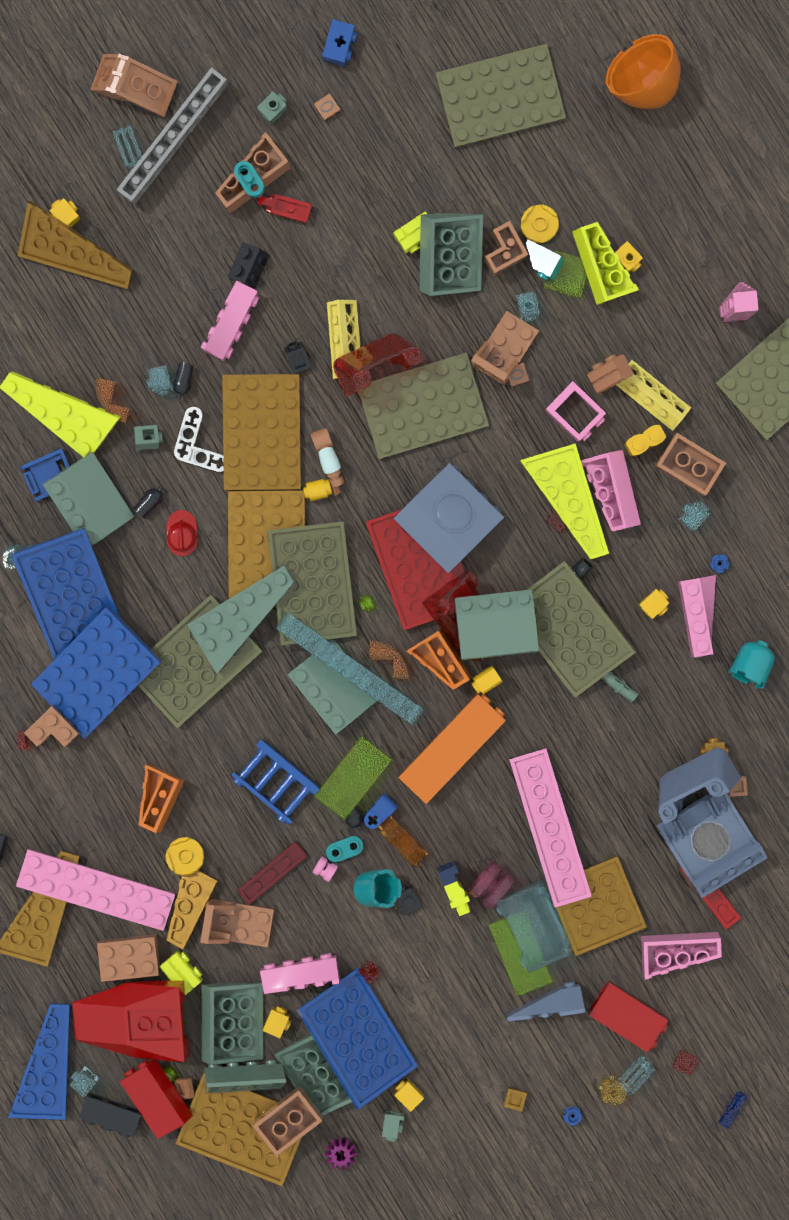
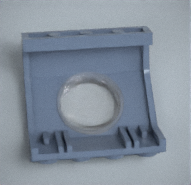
M709 793L678 812L674 820L666 824L662 822L657 825L660 834L701 898L767 859L762 846L755 840L727 793L719 797Z

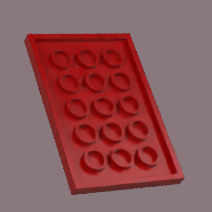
M398 510L366 522L403 630H407L455 613V598L473 595L461 561L447 573L394 520L401 511Z

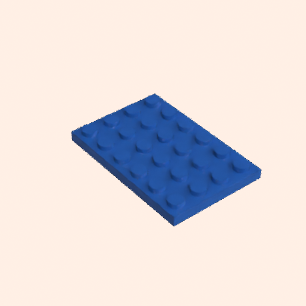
M85 527L11 554L54 659L65 650L105 607L109 606L120 617Z
M107 606L31 685L51 706L54 705L80 732L79 735L85 739L162 660Z
M359 968L354 969L341 978L339 984L331 985L297 1009L298 1014L356 1109L362 1108L418 1067Z

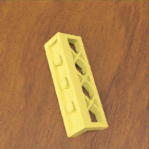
M357 300L327 302L333 379L363 377ZM345 305H350V315L346 313ZM348 324H350V325L352 326V333H351V335H350V333L347 331V325H348ZM350 343L354 346L353 353L349 351ZM352 362L355 364L356 373H351L350 364Z
M631 360L628 365L637 372V375L633 374L616 385L673 431L691 407L636 362ZM645 381H648L650 384H652V387H649ZM660 393L664 394L667 397V399L661 397ZM675 405L679 406L682 410H684L683 413L677 410Z

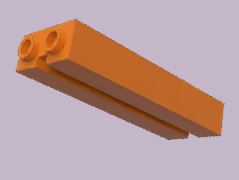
M477 693L398 776L425 804L437 794L506 721L503 718L505 714L498 707L493 709L489 705L491 701L482 694L480 696Z

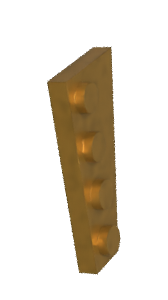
M200 870L192 875L182 876L166 941L181 949L186 948L219 880Z

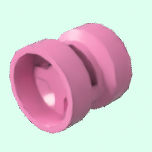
M322 856L312 873L322 876L323 880L329 882L338 866L334 863L330 864Z

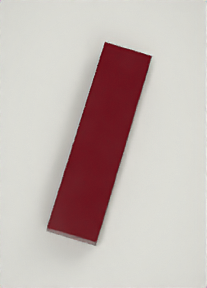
M295 841L238 888V893L250 905L308 855Z

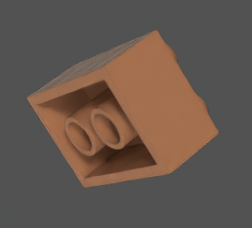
M675 433L654 467L704 497L711 489L726 463L679 433Z
M157 934L100 940L97 943L101 982L159 976L161 973Z
M298 1086L254 1120L253 1127L275 1156H278L321 1123L323 1115L304 1090Z

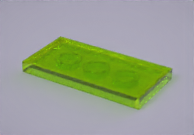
M361 737L314 797L341 819L345 820L392 760Z
M524 910L489 924L517 996L552 983Z

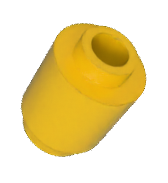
M329 479L308 482L306 487L303 488L305 498H310V501L327 498L328 495L332 494Z

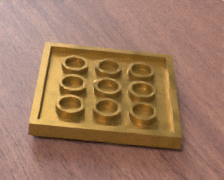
M618 856L583 869L592 897L556 907L575 956L646 928Z

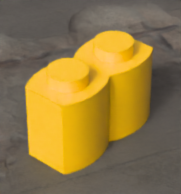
M654 425L646 429L642 434L628 439L624 446L630 457L638 456L648 448L663 442L666 435L660 425Z
M490 666L473 677L474 682L471 684L477 693L482 692L484 695L503 681L493 666Z

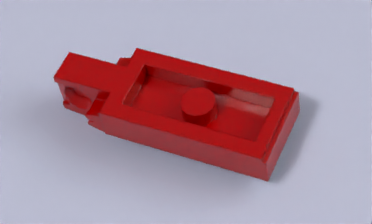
M270 194L269 198L260 196L258 199V205L267 207L266 212L306 224L308 222L312 208L310 203L277 194Z

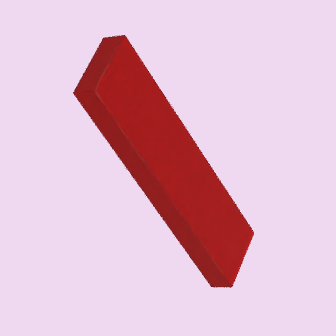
M680 867V870L683 872V874H684V875L686 876V878L688 879V877H687V875L685 874V872L683 871L682 867ZM719 888L702 898L725 929H728L741 919Z

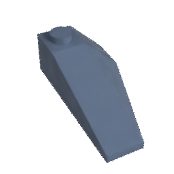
M575 981L564 982L563 986H559L507 1013V1020L532 1019L537 1014L538 1017L546 1018L553 1015V1013H558L560 1016L584 1013L585 1007L580 985L575 983Z

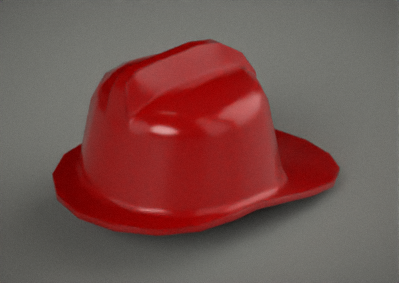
M185 510L172 513L166 525L168 548L178 556L189 555L197 547L196 519L190 512Z

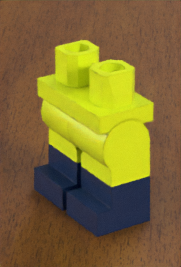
M455 860L437 867L438 874L449 897L451 908L456 907L459 916L469 913L470 910L467 904L470 901L469 896L455 876V874L459 873Z

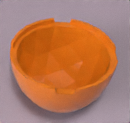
M651 34L633 41V46L625 52L621 50L608 68L606 85L610 92L623 103L640 109H656L669 103L678 90L681 74V64L675 46L667 36L661 34Z

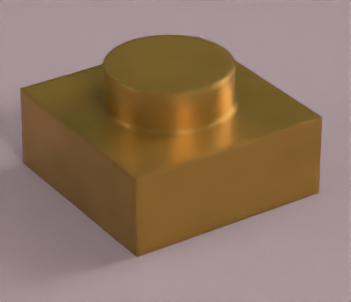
M508 1087L503 1106L522 1112L527 1092Z

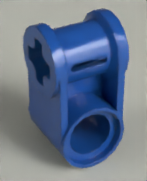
M385 793L382 794L365 814V825L370 829L379 827L398 808V805ZM376 815L377 823L369 824L368 817Z

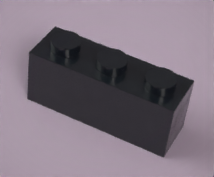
M89 1092L85 1098L79 1118L83 1119V1122L93 1125L95 1123L106 1131L115 1130L121 1136L130 1137L134 1136L137 1130L141 1113L137 1108Z

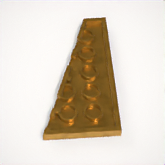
M32 201L28 202L17 256L125 289L129 288L133 272L131 267Z
M63 850L57 856L77 864L80 859V855ZM33 892L0 940V953L48 967L67 902Z

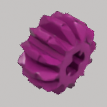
M339 1137L338 1143L335 1139H332V1145H326L329 1151L324 1153V1156L329 1157L326 1160L327 1164L333 1162L332 1169L339 1165V1171H342L343 1165L349 1169V1162L354 1164L355 1159L353 1157L357 1156V1151H353L355 1144L349 1145L350 1139H346L345 1143L342 1142V1137ZM340 1150L344 1151V1157L343 1155L341 1157H338L337 1151H339V1153Z

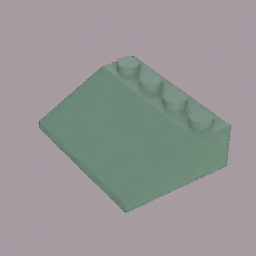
M435 213L421 215V292L429 296L481 291L483 214Z
M93 452L43 483L44 488L72 531L85 527L92 545L134 517Z
M532 589L455 598L461 660L539 652Z
M331 639L287 674L335 735L381 698L334 639Z
M262 983L201 984V1061L214 1065L263 1060Z
M311 1033L274 1054L278 1062L282 1063L283 1070L293 1087L296 1089L300 1086L322 1115L352 1102Z
M275 1060L266 1061L264 1065H258V1062H247L246 1066H239V1063H228L227 1067H220L219 1064H209L208 1068H204L205 1094L282 1089L286 1083L282 1063L277 1064Z

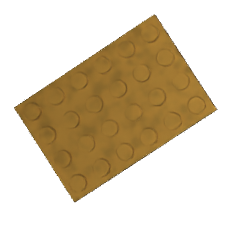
M299 374L222 375L224 490H301Z
M228 491L229 599L272 573L267 530L305 526L304 491Z
M203 1073L189 1108L193 1117L182 1126L175 1144L283 1186L301 1138L278 1156H275L253 1127L254 1120L279 1101L255 1091L205 1094Z

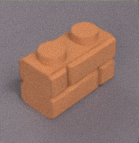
M613 354L605 359V364L600 362L592 366L593 371L589 372L587 376L591 383H593L596 393L599 394L634 374L630 365H628L625 355L622 354L616 357Z

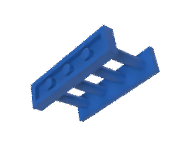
M261 739L256 745L259 748L257 750L258 753L240 774L236 771L232 773L233 781L240 787L244 785L278 814L277 818L282 823L286 824L288 822L291 824L293 822V819L290 817L292 812L308 794L313 793L315 795L320 790V787L266 741ZM269 756L273 759V765L258 783L253 786L246 778L263 757ZM283 768L288 772V777L268 799L260 791L278 769L281 770ZM298 780L303 785L301 787L302 790L284 811L281 810L275 803L293 781L296 782Z

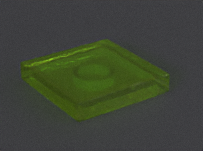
M554 250V253L560 255L565 261L555 280L553 281L548 278L547 281L545 280L543 288L580 299L587 277L581 258Z

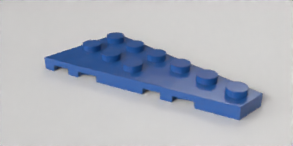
M50 1004L8 1118L66 1120L70 1004Z

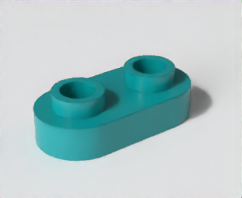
M239 162L234 168L236 178L249 197H260L265 190L262 180L249 162ZM247 170L248 174L242 175V172ZM258 186V190L252 191V187Z
M350 836L333 842L327 847V858L332 862H339L358 855L363 849V841L358 836ZM356 843L357 848L351 849L350 844ZM334 849H337L339 851L338 856H334L332 854V851Z

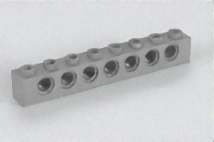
M211 67L117 188L120 195L133 205L137 203L228 86L226 78Z

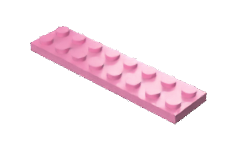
M547 749L510 759L554 907L592 897Z
M31 849L27 850L16 884L17 887L162 931H164L175 897V893Z

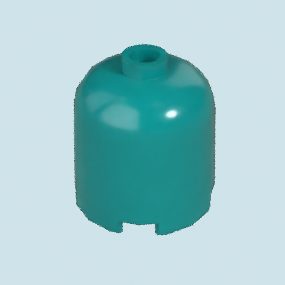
M758 640L757 643L747 642L740 648L728 673L744 684L752 682L756 684L755 688L763 689L774 665L775 655L768 648L769 645L763 641Z
M392 870L366 871L361 873L354 882V896L361 905L366 907H393L397 898L401 897V881L396 878Z

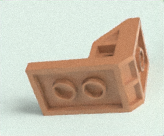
M103 54L90 90L120 101H129L160 117H165L178 81L128 56Z
M506 311L488 341H485L472 358V366L505 386L539 333V330Z
M210 899L206 904L200 943L229 944L231 941L268 947L274 909Z

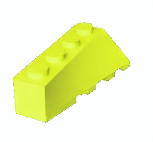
M598 222L572 231L597 305L639 290L630 279L627 269H624L620 263L617 253H614L610 246L611 243Z

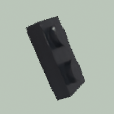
M243 242L227 277L255 289L270 255L258 247Z

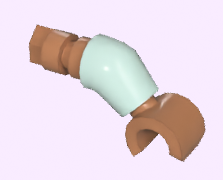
M324 428L311 433V437L319 454L323 472L330 478L329 482L332 491L337 496L340 493L339 486L344 483L342 475H339L341 473V465L332 448L333 445L328 430Z

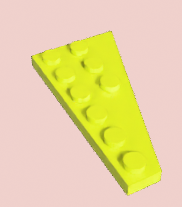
M576 444L520 460L589 559L609 554Z

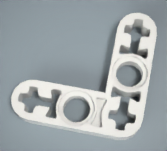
M198 407L188 408L185 412L174 449L175 457L181 461L210 470L224 471V466L218 469L215 463H211V467L207 466L210 461V454L214 455L212 458L214 460L223 458V455L194 446L203 413ZM197 410L196 413L199 415V418H195L193 424H197L196 428L191 425H185L186 421L191 422L189 413ZM187 428H191L194 431V436L191 439H186L183 436V432ZM181 439L185 442H192L191 447L189 445L186 446L188 455H184L183 458L178 453V450L184 446V444H180ZM199 452H204L207 456V460L204 463H199L196 460V455Z

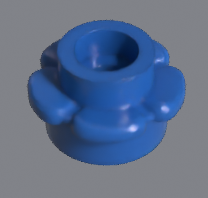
M723 554L713 556L710 563L712 570H715L717 573H723L724 570L729 568L728 558Z
M568 1107L563 1116L564 1121L572 1126L577 1125L582 1120L580 1109L578 1107Z

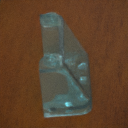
M542 879L497 900L496 910L499 916L503 915L504 918H507L522 951V957L519 958L523 968L527 969L528 973L571 955L572 946Z

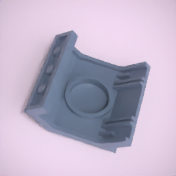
M449 463L399 512L394 520L449 573L504 516L499 508L493 506L488 501L485 494L480 493L475 488L472 481L466 479L461 474L458 467Z

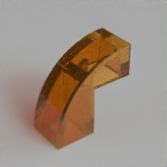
M96 378V393L102 408L108 413L121 416L119 422L128 425L131 409L113 405L118 383Z
M370 640V660H393V679H409L406 663L399 652L384 642Z
M391 815L377 828L382 836L413 867L428 854Z

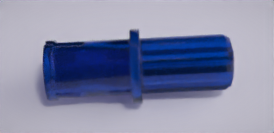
M738 1091L730 1104L726 1105L727 1109L718 1121L721 1126L729 1129L736 1115L740 1114L739 1110L747 1099L744 1093Z

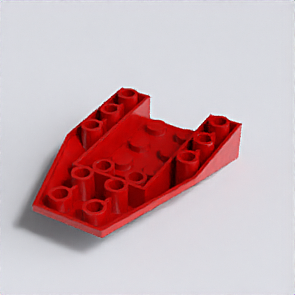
M184 980L126 982L72 1002L75 1040L130 1057L185 1063L190 1053L188 1036L184 1037L183 1025Z

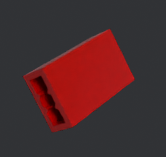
M609 980L588 1011L589 1016L647 1053L650 1049H654L658 1042L657 1037L660 1033L663 1034L668 1027L666 1016Z
M146 1059L137 1065V1069L132 1067L124 1073L125 1077L119 1082L156 1138L159 1139L184 1125L193 1117V1114L157 1060L153 1059L148 1062Z

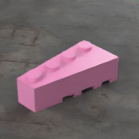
M718 932L641 936L642 967L645 980L655 975L666 974L675 969L687 968V966L692 964H700L722 957L721 938Z

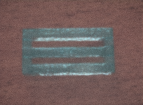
M128 125L125 128H120V130L112 131L126 168L135 166L141 159L142 154L131 126ZM129 131L139 157L138 160H135L125 132ZM120 134L123 137L126 148L132 161L130 163H128L127 157L125 155L122 144L118 137V135Z
M644 1055L640 1056L618 1080L629 1095H633L655 1071L653 1067L649 1066V1061H645ZM641 1064L642 1067L637 1071V1073H636V1074L627 1082V1084H626V1083H625V1080H626V1079L635 1071V1069ZM646 1070V1072L644 1073V1075H643V1076L635 1083V1085L630 1089L629 1087H630V1086L639 1078V1076Z

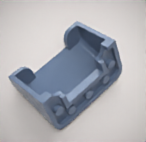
M714 748L665 773L661 777L659 782L658 813L664 824L674 820L678 815V811L685 807L683 800L687 795L703 787H706L708 792L716 797L732 790L741 779V776L726 751L721 748Z

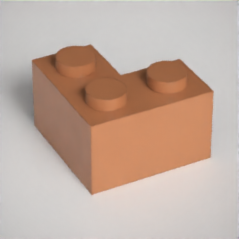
M510 221L492 231V235L500 248L485 256L484 260L493 276L526 259L528 253Z
M53 705L24 734L37 747L41 746L51 735L66 747L80 732Z

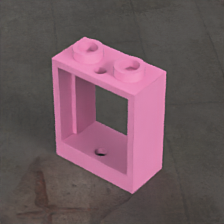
M573 381L545 410L577 442L581 439L585 441L592 434L589 430L594 425L598 428L605 420L603 416L606 414ZM574 391L598 414L580 434L555 411Z

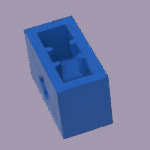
M332 19L322 54L323 61L345 67L346 61L350 62L352 51L350 50L351 43L355 44L358 32H355V25ZM343 40L344 44L338 47L337 43Z

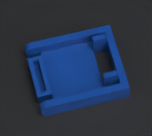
M62 448L20 467L21 470L30 468V471L23 475L32 495L41 494L34 498L35 502L50 497L43 483L61 472L57 462L63 460L66 468L70 466Z

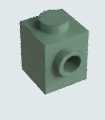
M272 92L257 107V111L272 125L287 110V105L285 104L287 101L280 93L276 95Z

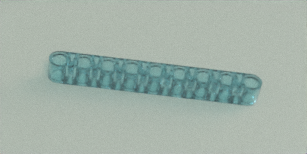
M286 612L276 626L278 631L414 726L425 711Z

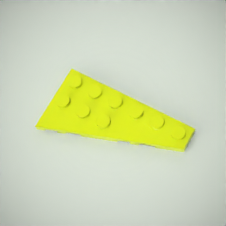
M10 372L0 385V388L82 457L87 456L91 452L95 453L121 418L119 415H113L100 407L91 406L88 402L61 391L57 392L49 386L33 382L32 379L15 372Z

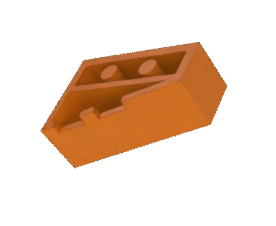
M442 629L407 650L410 655L418 659L421 664L435 673L438 678L453 690L472 678Z
M145 764L139 826L154 833L162 832L185 781L184 779L152 764Z

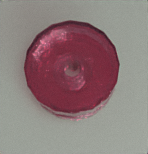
M495 860L477 876L468 890V893L474 899L484 894L481 904L488 910L503 897L515 880V877L508 871L499 876L502 866Z

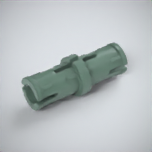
M611 671L601 678V680L614 689L615 693H619L630 703L638 696V693L626 684V681L619 679Z

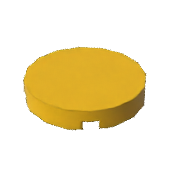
M546 205L529 207L521 218L523 235L534 243L550 241L556 235L559 228L557 214Z
M188 837L178 838L170 844L166 852V862L169 868L177 875H192L203 865L204 851L196 840Z

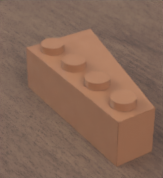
M266 132L262 135L261 140L252 147L247 157L242 160L249 162L253 166L264 187H267L291 169L288 160ZM247 170L242 172V175L248 174ZM234 172L229 175L215 192L229 214L252 198L247 195ZM258 186L252 187V191L258 190Z

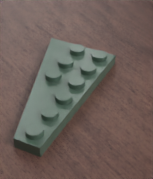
M286 565L187 624L216 674L222 670L224 665L243 645L276 603L295 583Z

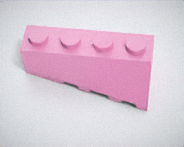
M236 281L225 301V309L222 308L217 316V325L211 327L208 333V343L203 342L201 346L204 352L225 362L226 358L230 359L234 351L232 346L235 341H239L242 335L240 330L243 324L246 325L251 317L249 312L252 307H256L259 301L258 291Z
M739 282L722 302V306H720V317H723L724 322L747 320L758 311L757 290L747 286L744 282Z
M623 450L581 460L582 467H585L588 472L586 476L589 482H592L595 487L596 498L603 505L602 511L611 530L617 531L641 525Z
M716 575L678 582L691 657L713 654L711 642Z
M324 953L320 955V958L313 959V956L301 958L302 961L294 962V960L283 961L282 965L275 966V963L265 964L264 968L260 970L264 994L288 991L292 986H294V989H303L309 987L311 983L316 987L324 986L328 981H332V984H339L340 973L337 956L332 955V953Z

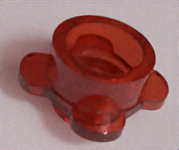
M367 961L365 966L359 969V974L366 979L367 984H371L373 979L379 976V969L371 961Z

